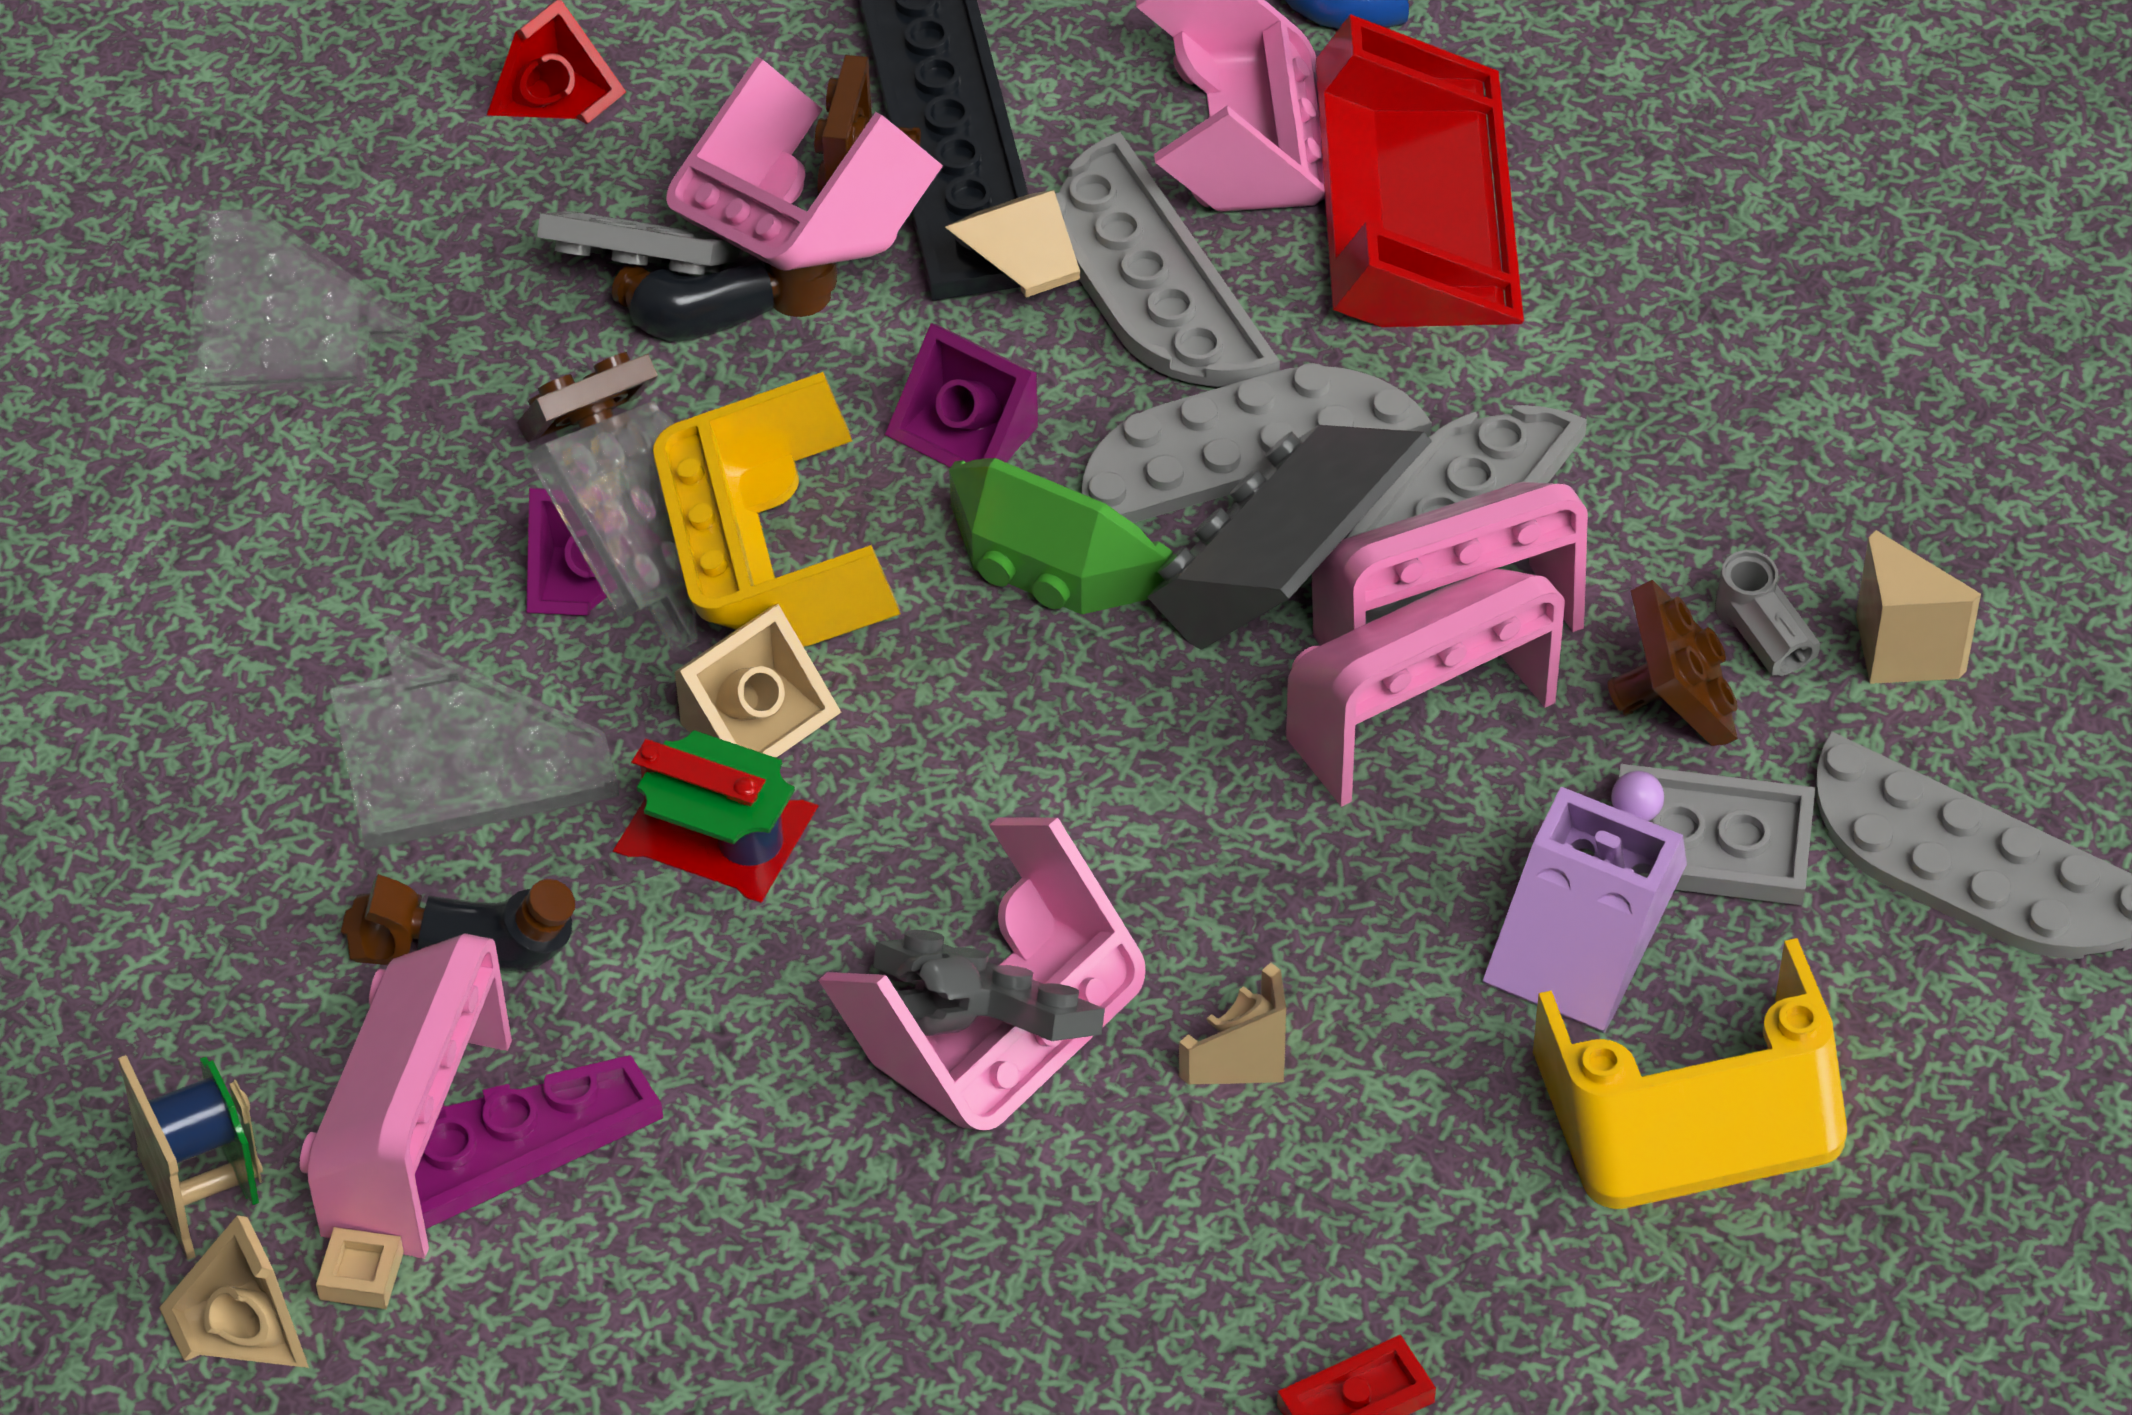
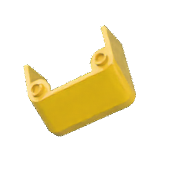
M824 372L674 423L660 433L653 447V454L687 592L698 615L708 622L737 630L772 605L779 604L803 647L901 614L872 545L777 578L774 576L758 513L785 503L795 493L799 484V475L795 461L852 442L850 431Z
M1798 938L1784 941L1775 997L1776 1003L1768 1009L1763 1025V1036L1768 1049L1651 1075L1641 1076L1631 1052L1617 1042L1595 1039L1572 1044L1552 990L1538 993L1533 1054L1583 1187L1593 1201L1604 1207L1624 1209L1824 1165L1832 1162L1842 1153L1847 1135V1121L1833 1023Z

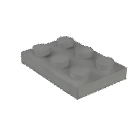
M576 211L540 213L537 237L556 240L554 251L590 256V253L606 254V249H612L611 260L647 265V262L662 263L663 258L670 259L669 270L704 275L705 272L718 273L720 264L737 262L740 254L739 248L710 233Z
M1620 765L1619 778L1628 772L1644 771L1652 774L1662 785L1664 790L1663 807L1660 813L1649 822L1683 835L1687 865L1675 890L1803 906L1815 787L1636 765ZM1648 873L1638 874L1646 878L1649 876Z

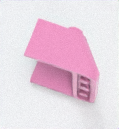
M1136 0V7L1173 37L1176 53L1173 57L1175 69L1186 83L1190 85L1196 84L1206 92L1209 109L1208 119L1154 154L1155 163L1187 187L1204 207L1211 206L1220 212L1315 206L1325 199L1316 73L1317 57L1312 45L1303 32L1265 0Z
M756 57L672 179L667 190L666 201L673 211L691 224L780 270H792L872 257L886 251L895 241L899 229L943 165L883 115L875 112L809 210L805 211L793 205L792 203L799 198L804 188L805 167L792 154L823 109L763 59Z
M1519 482L1343 539L1312 573L1313 635L1319 646L1365 625L1366 611L1526 558H1529V565L1534 573L1546 577L1565 600L1563 619L1572 632L1584 629L1587 509L1575 491L1568 485Z
M1496 568L1456 581L1321 646H1312L1305 649L1294 660L1288 677L1286 739L1342 807L1352 802L1355 725L1500 655L1545 708L1556 703L1565 607L1563 596L1544 576Z
M998 817L989 826L1022 877L1006 892L999 905V928L1013 951L1000 965L1027 968L1033 972V980L1043 984H1063L1078 989V998L1105 1008L1104 1027L1142 988L1145 979V961L1140 949L1058 818ZM827 972L818 980L872 1064L954 1124L965 1129L990 1130L1002 1124L1093 1037L1050 1041L989 1016H977L968 1028L960 1032L925 1036L886 975Z
M466 933L394 958L386 970L378 969L374 975L369 994L370 1008L318 1132H310L307 1135L301 1150L300 1170L302 1173L308 1174L309 1188L321 1237L331 1238L334 1227L401 1236L404 1255L425 1259L429 1244L415 1180V1172L467 1044L471 1043L508 1051L512 1042L495 941L490 938Z

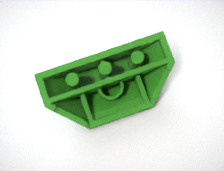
M996 458L975 459L967 463L963 460L955 461L950 467L951 507L973 569L979 571L982 577L989 583L1000 587L1010 584L1033 594L1042 605L1050 609L1065 607L1082 615L1149 600L1147 596L1163 580L1157 571L1173 555V551L1159 541L1152 543L1137 525L1107 504Z

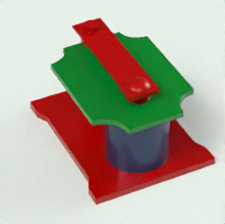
M695 730L681 740H665L664 744L645 739L631 761L632 764L640 766L642 779L637 786V791L644 795V801L616 844L613 852L627 857L643 856L736 888L745 898L762 903L819 805L805 800H790L795 787L788 784L780 774L783 764L781 759Z

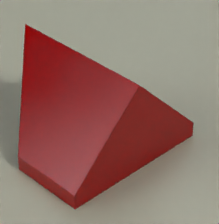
M554 0L515 31L487 116L578 119L588 124L623 96L626 90L563 1Z

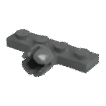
M908 930L904 934V939L876 942L873 968L916 985L915 989L900 990L897 993L925 1036L960 1032L968 1028L977 1016H989L1050 1041L1102 1035L1105 1008L1078 998L1079 990L1074 987L1055 983H1040L1033 980V972L1027 968L1012 965L998 966L988 962V953L974 948L951 947L944 944V936L933 931Z

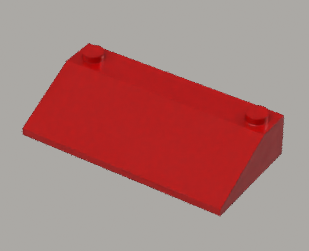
M1350 14L1316 58L1333 310L1379 327L1522 324L1524 322L1499 71ZM1486 114H1487V117H1488V128H1489V138H1490V148H1491V158H1492V168H1493V178H1494V189H1493V179H1492V169H1491V159H1490V149H1489V139H1488V129H1487ZM1495 199H1496V209H1497V219H1498V229H1499V239H1500V250H1499V240H1498V230H1497V220H1496V210H1495Z

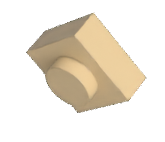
M334 1227L316 1282L319 1300L387 1309L404 1253L401 1236Z

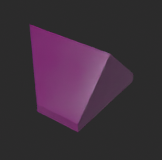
M529 488L527 613L590 615V611L646 568L666 550L594 490Z

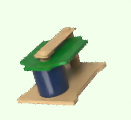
M127 1056L119 1057V1066L125 1083L138 1146V1157L187 1260L192 1259L196 1256L190 1238L185 1205L237 1185L240 1186L245 1198L250 1199L252 1205L259 1203L255 1178H258L260 1183L262 1182L260 1173L263 1172V1169L257 1157L249 1112V1099L245 1092L240 1089L236 1080L229 1084L230 1096L214 1061H208L205 1056L200 1058L204 1080L147 1100ZM237 1111H238V1113H239V1115H240L241 1123H240V1120H239ZM222 1148L228 1164L179 1182L178 1163L214 1149Z

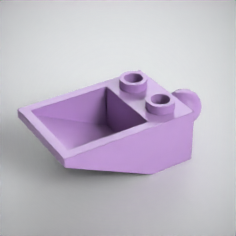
M1644 771L1628 772L1616 781L1611 794L1613 807L1560 787L1531 847L1482 981L1484 984L1534 1005L1538 1004V993L1552 990L1561 1016L1605 1033L1687 865L1683 835L1649 822L1660 813L1663 807L1664 790L1657 778ZM1579 849H1589L1595 855L1591 856L1579 851ZM1648 873L1649 876L1646 878L1638 874Z

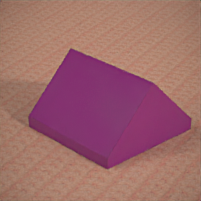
M931 323L885 435L948 467H951L955 461L962 460L967 463L975 459L996 458L1007 462L1038 428L1037 373L948 329Z

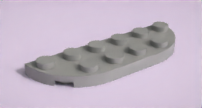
M1121 132L1095 143L1077 157L1069 166L1068 177L1062 185L1060 192L1056 193V197L1080 269L1079 281L1122 344L1136 358L1154 370L1169 377L1199 385L1224 387L1280 371V360Z
M1308 363L1300 367L1268 373L1182 398L1131 415L1126 421L1113 429L1092 453L1083 476L1082 494L1107 504L1132 523H1136L1229 495L1234 487L1252 471L1257 469L1262 474L1271 464L1265 457L1266 453L1291 431L1299 438L1318 425L1419 431L1429 436L1431 435L1432 422L1419 405L1404 391L1379 378L1351 369Z
M1515 405L1513 406L1512 414L1477 419L1478 414L1473 412L1451 421L1429 437L1432 442L1357 523L1347 538L1519 482L1549 483L1585 437L1587 419L1553 408ZM1450 584L1366 611V624Z
M1831 732L1824 744L1818 762L1815 779L1816 804H1818L1821 817L1829 831L1828 836L1844 857L1862 872L1878 882L2001 942L2034 954L2080 959L2084 958V955L2104 953L2117 949L2125 951L2132 948L2131 873L1839 734Z

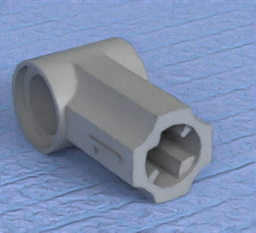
M1742 550L1735 552L1727 557L1722 565L1715 600V610L1718 617L1726 624L1740 631L1772 676H1784L1805 667L1818 656L1821 643L1777 585L1778 569L1774 561L1758 551Z

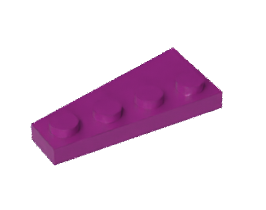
M628 1055L545 1075L544 1083L522 1089H510L509 1084L483 1089V1098L445 1107L443 1103L415 1172L425 1229L663 1119L661 1102L633 1057Z

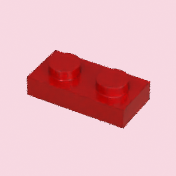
M1400 1334L1277 1391V1407L1282 1415H1409L1435 1403L1436 1387Z

